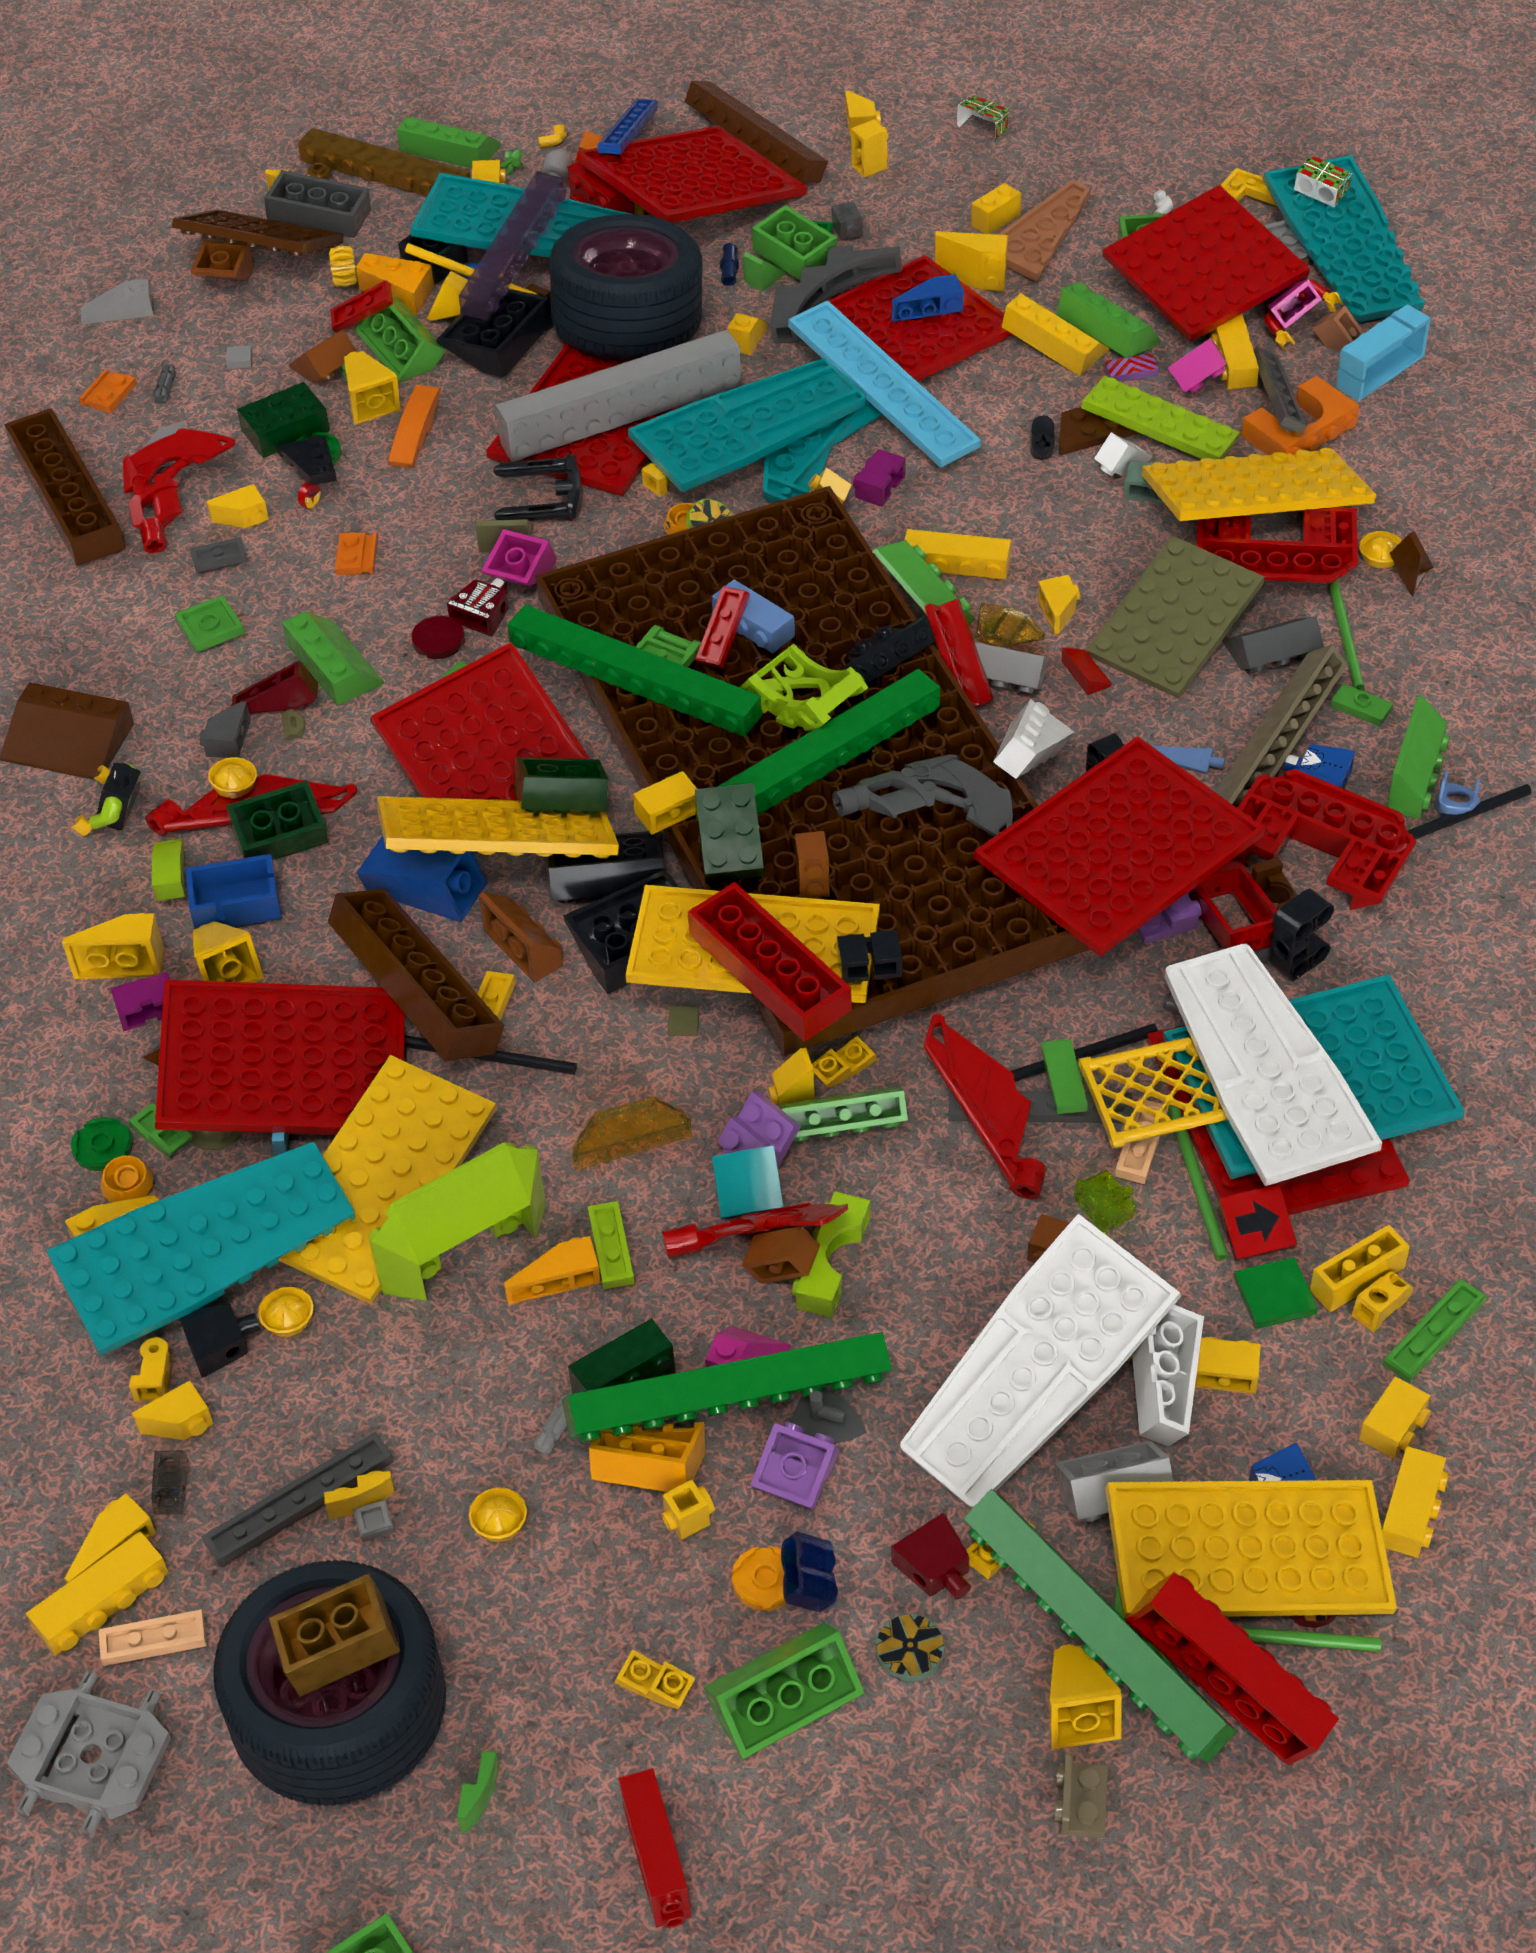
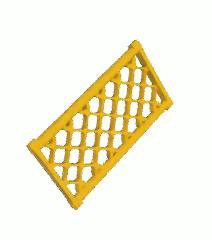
M1191 1037L1092 1059L1090 1056L1078 1059V1066L1085 1078L1108 1135L1109 1143L1113 1149L1123 1147L1125 1143L1228 1120L1218 1098L1202 1091L1206 1084L1211 1082L1207 1073L1192 1068L1194 1063L1201 1059ZM1185 1050L1193 1058L1189 1064L1185 1065L1173 1060V1053ZM1157 1057L1164 1064L1159 1071H1154L1143 1066L1144 1059ZM1127 1063L1129 1067L1134 1069L1129 1078L1114 1073L1115 1066ZM1172 1066L1182 1070L1183 1074L1178 1080L1163 1075L1167 1067ZM1098 1070L1100 1074L1105 1076L1100 1084L1096 1083L1092 1071ZM1138 1073H1144L1154 1078L1150 1086L1141 1085L1133 1080ZM1187 1075H1193L1203 1080L1199 1088L1188 1086L1183 1081ZM1110 1079L1125 1085L1119 1093L1104 1088V1086ZM1157 1082H1165L1174 1088L1169 1095H1164L1153 1089ZM1129 1088H1134L1143 1092L1144 1096L1140 1101L1136 1102L1124 1097V1094ZM1178 1090L1194 1095L1187 1104L1174 1099L1173 1096ZM1101 1094L1115 1100L1110 1108L1106 1107ZM1152 1096L1164 1101L1161 1109L1154 1110L1145 1106L1144 1102L1148 1097ZM1199 1098L1214 1104L1213 1111L1200 1113L1193 1105ZM1119 1103H1124L1135 1109L1129 1117L1114 1112ZM1173 1105L1184 1110V1115L1182 1118L1171 1120L1163 1112L1167 1106ZM1138 1112H1144L1155 1117L1154 1124L1143 1127L1134 1121V1118ZM1111 1118L1124 1123V1131L1116 1132Z

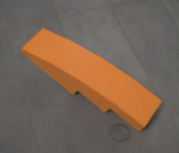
M416 384L400 419L388 458L389 465L414 468L418 451L423 449L426 433L431 431L441 391L440 387Z

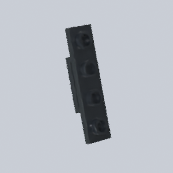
M927 616L921 617L904 629L892 628L891 626H883L877 629L875 635L854 644L855 647L846 652L849 663L840 669L844 670L852 667L863 677L866 684L870 683L936 641Z

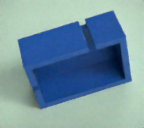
M271 854L185 868L189 910L194 929L213 921L235 927L282 919L277 876Z

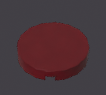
M429 617L415 625L412 631V645L416 653L427 655L429 659H444L453 656L458 652V648L461 645L463 647L465 643L464 628L460 622L452 617Z

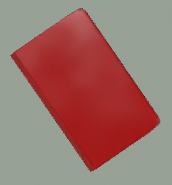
M1062 648L1061 662L1087 695L1112 687V683L1090 655L1086 653V650Z

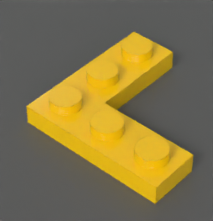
M1235 168L1221 184L1238 202L1247 195L1277 206L1263 181V177Z

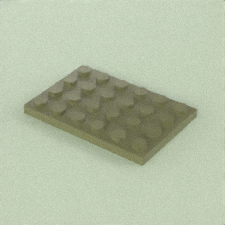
M1171 536L1088 646L1086 653L1101 663L1179 699L1262 587L1264 576L1175 536Z

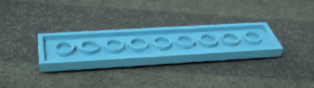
M828 300L788 319V327L821 358H826L843 372L866 395V399L940 468L980 448L981 439Z

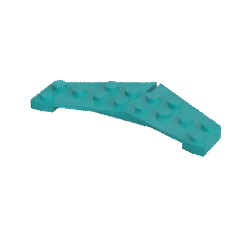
M866 399L864 407L766 455L763 474V498L768 502L775 503L808 493L810 490L808 487L809 481L814 474L820 475L823 472L832 447L883 414Z

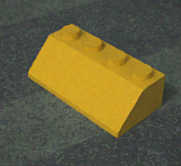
M1022 293L1006 305L1002 328L1077 375L1081 376L1109 350V347Z

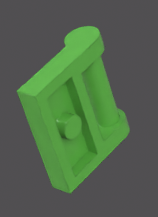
M654 625L636 647L689 667L697 656L701 642L696 640L691 642L664 631L663 627Z

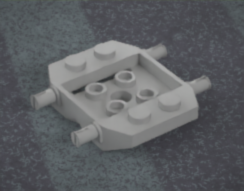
M86 1670L80 1684L74 1690L69 1689L41 1695L7 1761V1765L22 1784L25 1791L18 1806L15 1808L17 1812L29 1816L37 1798H43L56 1803H69L82 1811L88 1812L80 1830L87 1835L89 1833L90 1836H94L102 1818L114 1819L138 1809L171 1741V1737L153 1713L162 1697L159 1691L148 1689L141 1707H138V1709L91 1695L90 1693L99 1675L93 1671ZM77 1716L78 1718L72 1726L71 1732L60 1754L57 1756L49 1776H43L72 1717ZM88 1751H101V1756L96 1762L91 1764L83 1762V1757Z

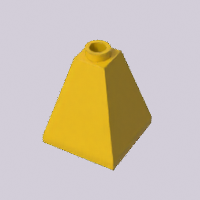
M363 351L351 352L344 357L354 425L401 410L396 373Z
M215 921L201 925L193 930L194 957L202 981L255 983L264 979L253 941L248 931Z
M1066 1644L1054 1650L1049 1699L1050 1744L1052 1750L1122 1739L1121 1690L1102 1667L1081 1648L1082 1645Z

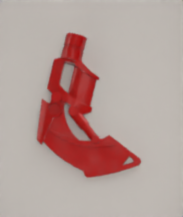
M180 428L175 434L145 446L131 457L127 454L123 459L124 494L134 492V496L128 502L132 526L140 529L143 549L147 553L153 554L165 550L167 544L164 528L184 512V509L180 507L177 492L179 483L173 480V478L178 475L181 469L189 466L191 462L201 465L234 447L236 444L235 439L210 432ZM167 461H177L161 474L155 475L158 469ZM152 502L155 517L144 520L142 508Z
M804 1203L756 1214L747 1213L741 1215V1218L697 1229L696 1224L693 1223L681 1228L662 1231V1237L668 1259L701 1251L703 1246L714 1244L720 1238L736 1234H753L776 1228H784L785 1226L824 1225L842 1215L849 1208L848 1204L811 1205L810 1203Z

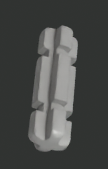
M563 1395L557 1403L558 1408L552 1411L542 1428L544 1432H540L536 1437L534 1445L538 1452L543 1454L550 1453L555 1445L553 1441L559 1439L567 1426L562 1399L567 1395Z

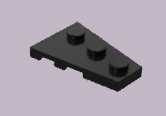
M311 436L305 440L276 445L278 455L285 457L290 466H295L298 469V473L311 485L337 481L326 436Z

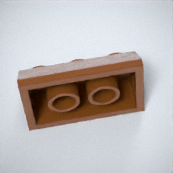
M486 892L478 895L484 932L534 983L563 966L561 956L563 949L560 943L555 938L551 939L546 934L543 926L538 921L534 922L529 917L524 906L517 905L507 896Z

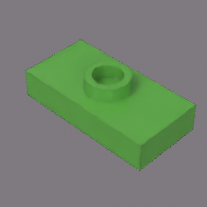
M1343 683L1332 698L1330 707L1381 727L1393 710L1394 703Z

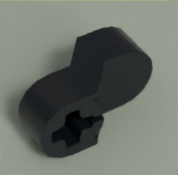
M1048 416L1036 417L1033 420L1030 431V452L1038 460H1046L1053 453L1055 426L1053 420Z

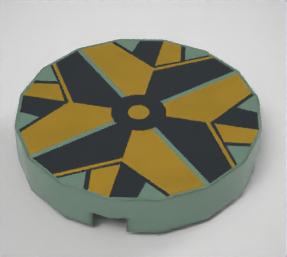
M916 1614L898 1615L887 1621L879 1630L875 1643L877 1661L884 1672L891 1677L893 1675L905 1682L922 1681L932 1676L938 1670L945 1654L944 1638L938 1626L928 1618Z

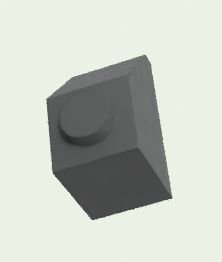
M241 701L208 719L205 730H201L200 745L204 746L206 757L239 758L251 720L247 702Z

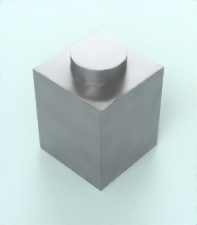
M854 201L832 206V223H834V230L840 241L863 236V217Z

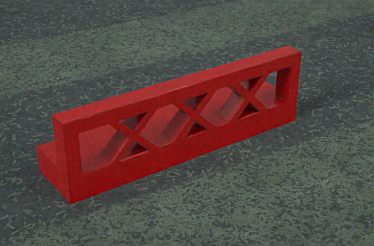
M954 599L940 606L932 603L924 606L941 657L974 708L976 709L995 701L960 600Z

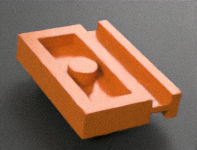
M105 369L79 397L80 405H89L90 408L111 414L137 385L136 378L118 372L112 374L109 373L108 369Z
M365 532L339 534L335 563L336 575H359L366 572L374 574L378 543L377 532H373V535H366Z

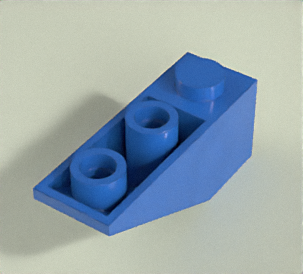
M956 274L932 277L892 299V322L963 311L964 290Z

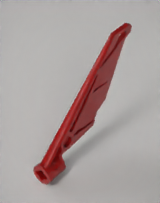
M263 774L257 776L252 790L243 797L225 798L213 789L185 812L174 801L165 799L157 808H154L145 816V820L150 829L160 836L174 831L230 825L226 805L300 783L304 780ZM308 781L320 814L335 813L358 792L357 787L353 784L340 787ZM347 792L340 800L331 799Z
M934 1014L924 1042L925 1051L1009 1182V1190H1012L1015 1195L1021 1198L1037 1199L1041 1193L1047 1168L1039 1160L1018 1158L1031 1110V1101L1016 1090L1014 1074L949 1027L943 1015ZM941 1026L944 1045L932 1035L935 1027Z

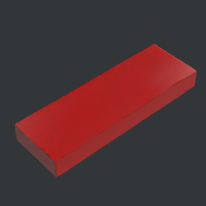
M385 280L330 309L332 330L338 333L342 329L345 330L392 305L391 283Z
M722 586L695 658L698 664L723 669L750 596L747 591Z

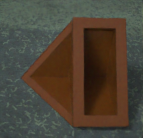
M1415 531L1409 533L1389 553L1412 597L1428 570L1434 568Z

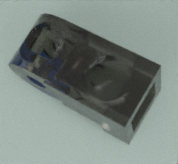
M184 1450L154 1451L151 1496L154 1515L183 1513L184 1492L186 1491L187 1475H189L191 1464Z

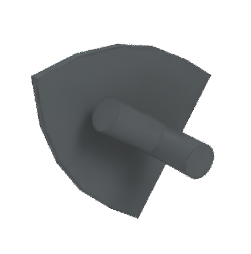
M821 1388L822 1393L813 1391L810 1397L801 1396L790 1420V1423L804 1428L803 1434L815 1437L816 1433H820L835 1440L833 1444L850 1441L867 1433L860 1416L854 1408L838 1394L825 1388Z

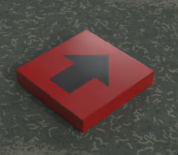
M1280 1184L1222 1197L1217 1200L1235 1261L1297 1246Z

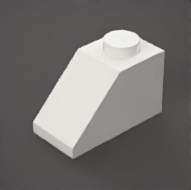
M1110 433L1094 459L1102 464L1100 469L1110 476H1113L1115 473L1125 476L1130 462H1148L1153 456L1134 443Z

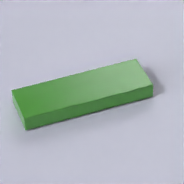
M1071 1039L1041 1042V1052L1056 1113L1086 1112L1088 1103Z

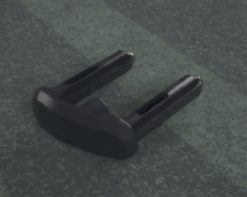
M567 453L564 458L506 462L494 467V474L501 478L558 473L568 474V480L555 481L556 496L568 495L567 502L503 507L495 512L494 517L496 520L528 519L533 521L568 518L570 521H573L579 515L582 503V482L576 459L571 454Z

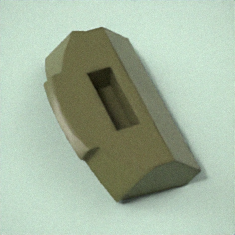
M294 709L286 710L281 714L284 738L286 740L302 738L305 729L303 716Z

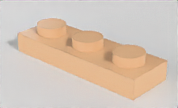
M1149 1100L1144 1102L1145 1106L1154 1110L1161 1109L1163 1105ZM1169 1106L1163 1112L1165 1115L1168 1114ZM1138 1112L1134 1121L1143 1127L1154 1124L1155 1117L1144 1112ZM1161 1135L1125 1143L1116 1166L1115 1177L1145 1184Z
M202 1609L99 1629L101 1662L103 1666L207 1646Z

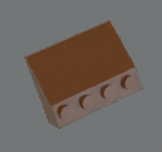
M29 682L17 701L0 755V761L95 780L94 777L101 773L98 771V768L101 765L109 767L134 725L129 703Z

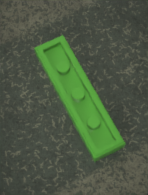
M1460 1278L1385 1357L1383 1365L1410 1383L1486 1302L1487 1296Z

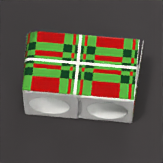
M975 95L958 104L957 125L959 127L971 115H975L996 124L995 139L1008 129L1009 109Z
M1309 156L1297 171L1294 190L1335 207L1349 190L1352 174L1348 177L1349 171L1315 156Z

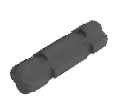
M164 365L162 367L153 393L156 403H165L167 401L176 375L173 365Z

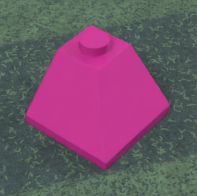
M729 1326L717 1333L705 1358V1365L709 1367L789 1351L791 1344Z

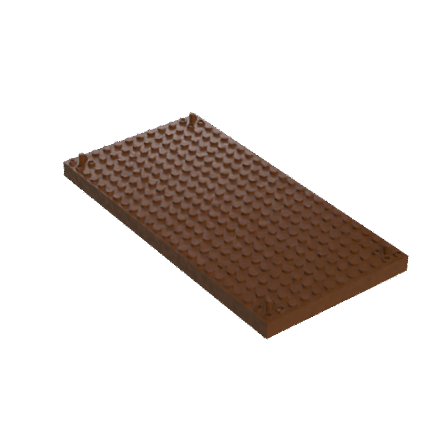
M830 486L535 575L538 599L545 612L634 647L637 646L654 625L663 627L664 631L691 642L694 640L702 642L713 613L712 596L721 590L722 586H726L735 579L793 615L795 625V637L773 654L763 647H759L744 635L736 632L723 669L698 664L695 659L688 667L737 687L742 686L752 675L761 670L792 644H795L798 649L802 650L815 663L831 670H841L842 666L849 663L846 652L854 648L856 642L875 635V631L883 626L904 629L917 620ZM933 643L866 684L868 686L866 691L857 696L848 697L828 713L831 717L830 720L917 669H920L940 686V707L934 712L918 719L912 725L893 734L889 739L881 741L867 752L854 757L845 765L839 766L823 778L817 779L801 791L790 795L778 805L770 807L757 816L764 866L763 877L705 883L696 815L663 829L694 889L721 891L733 882H736L747 893L800 897L796 875L795 834L824 831L829 856L830 896L815 899L880 904L877 932L897 930L902 953V977L875 980L872 965L866 1003L852 1002V1011L805 1042L756 996L751 994L784 1056L795 1053L800 1048L818 1045L1090 950L974 859V851L994 836L966 819L967 813L963 811V808L934 800L933 806H923L898 814L896 818L869 810V808L842 817L836 812L832 799L833 792L860 784L861 780L886 772H901L902 769L906 768L905 764L949 754L958 755V760L977 769L1000 788L1010 791L1013 814L1012 824L1038 806L1020 777L1015 779L993 762L1000 746ZM784 661L775 667L782 677H785L784 664L786 663ZM786 664V667H787L789 670L793 671V670ZM577 671L640 789L649 787L682 771L697 789L717 787L813 731H805L801 726H797L794 729L776 722L777 716L767 711L765 713L762 712L760 719L744 737ZM771 671L768 672L761 679L766 680L773 678ZM817 688L792 689L794 700L803 701L811 697H821V691ZM936 785V787L950 791L954 795L966 798L962 791ZM890 786L872 793L882 796L898 789Z

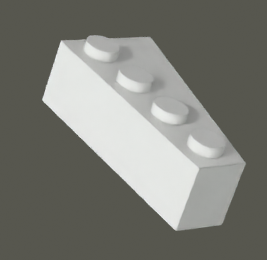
M1030 699L1011 722L993 762L1017 779L1029 772L1031 768L1038 767L1041 762L1045 763L1050 757H1055L1075 732L1051 715L1049 709L1040 702L1035 703Z
M1173 1305L1132 1353L1139 1435L1167 1447L1189 1434L1204 1316L1177 1305Z

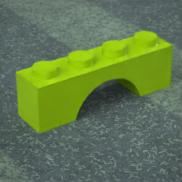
M834 1191L830 1203L825 1202V1204H848L849 1209L834 1220L814 1229L812 1237L820 1244L819 1250L809 1275L796 1278L792 1288V1296H796V1309L831 1318L834 1317L843 1290L842 1275L831 1267L828 1260L832 1253L841 1246L862 1242L871 1218L870 1200Z

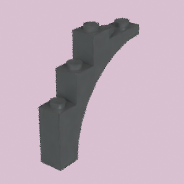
M852 245L829 247L826 265L803 267L800 286L776 288L770 321L774 343L799 342L800 337L788 327V319L827 301L835 294L854 284L881 275L902 272L903 264L899 246L857 251L853 250Z

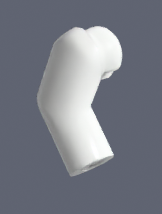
M1160 190L1154 194L1153 198L1158 209L1153 214H1167L1171 212L1173 203L1170 197L1166 196L1165 191Z

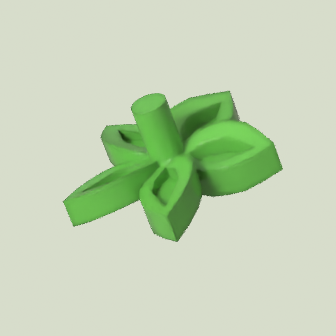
M518 149L513 153L506 151L505 158L507 161L501 164V168L507 169L508 175L513 173L515 167L520 168L523 166L520 161L522 150Z

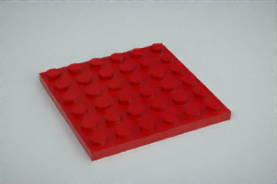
M1221 185L1214 187L1103 249V257L1190 342L1309 276L1310 268Z
M926 255L904 264L902 272L881 275L828 300L917 382L1013 335L1001 327L1004 313L960 280L959 282L964 290L963 311L892 322V299L932 277L952 275Z
M512 642L370 717V722L421 798L518 801L514 791L516 757L590 759Z

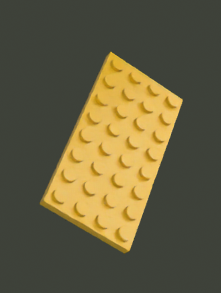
M1321 448L1320 451L1298 450L1294 455L1274 452L1272 455L1251 454L1248 457L1239 458L1227 456L1225 459L1215 460L1203 458L1200 461L1192 462L1179 460L1176 463L1169 464L1155 462L1152 465L1142 466L1141 476L1179 521L1374 504L1376 493L1331 448Z
M377 796V810L385 847L393 852L402 853L408 850H420L423 853H435L437 850H443L453 854H464L466 851H478V853L483 855L507 852V854L513 856L535 853L543 857H548L552 854L580 857L581 854L593 855L597 858H608L610 855H618L619 844L606 811L585 814L581 811L569 810L568 813L541 810L538 813H531L521 809L519 802L515 800Z
M645 885L625 975L626 983L751 993L689 935L688 911L719 891ZM748 893L840 978L837 936L864 934L865 937H870V933L877 932L880 904ZM868 953L869 965L867 967L870 979L872 959L871 954ZM869 981L847 983L851 987V1001L866 1003Z
M390 1055L323 1154L324 1160L355 1212V1220H345L333 1227L334 1232L325 1237L322 1234L306 1243V1248L297 1253L293 1250L280 1257L279 1261L355 1298L372 1304L381 1288L368 1236L375 1227L381 1228L388 1218L385 1212L394 1201L461 1166L497 1110L496 1103Z
M1372 1480L1108 1482L1105 1487L1124 1618L1128 1617L1150 1588L1173 1572L1187 1578L1193 1584L1194 1590L1206 1600L1214 1602L1221 1609V1614L1225 1617L1393 1614L1397 1610Z

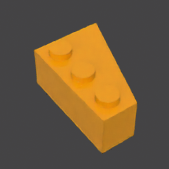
M364 253L356 266L360 290L366 291L387 280L391 283L392 296L401 299L416 316L434 288L431 264Z
M694 1422V1428L673 1429V1424H665L661 1430H642L641 1425L632 1427L633 1432L620 1436H613L612 1431L600 1433L601 1438L592 1441L589 1447L591 1480L664 1492L694 1480L706 1453L705 1423Z

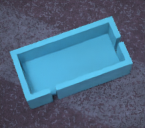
M1407 304L1400 310L1395 311L1391 317L1389 316L1382 322L1377 323L1375 327L1366 333H1362L1351 343L1346 344L1339 354L1340 368L1337 372L1336 388L1360 401L1423 358L1431 318Z

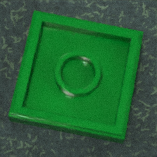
M1295 1257L1234 1271L1233 1278L1255 1329L1317 1315V1305Z

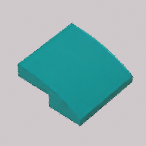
M774 1145L712 1157L721 1219L784 1207Z

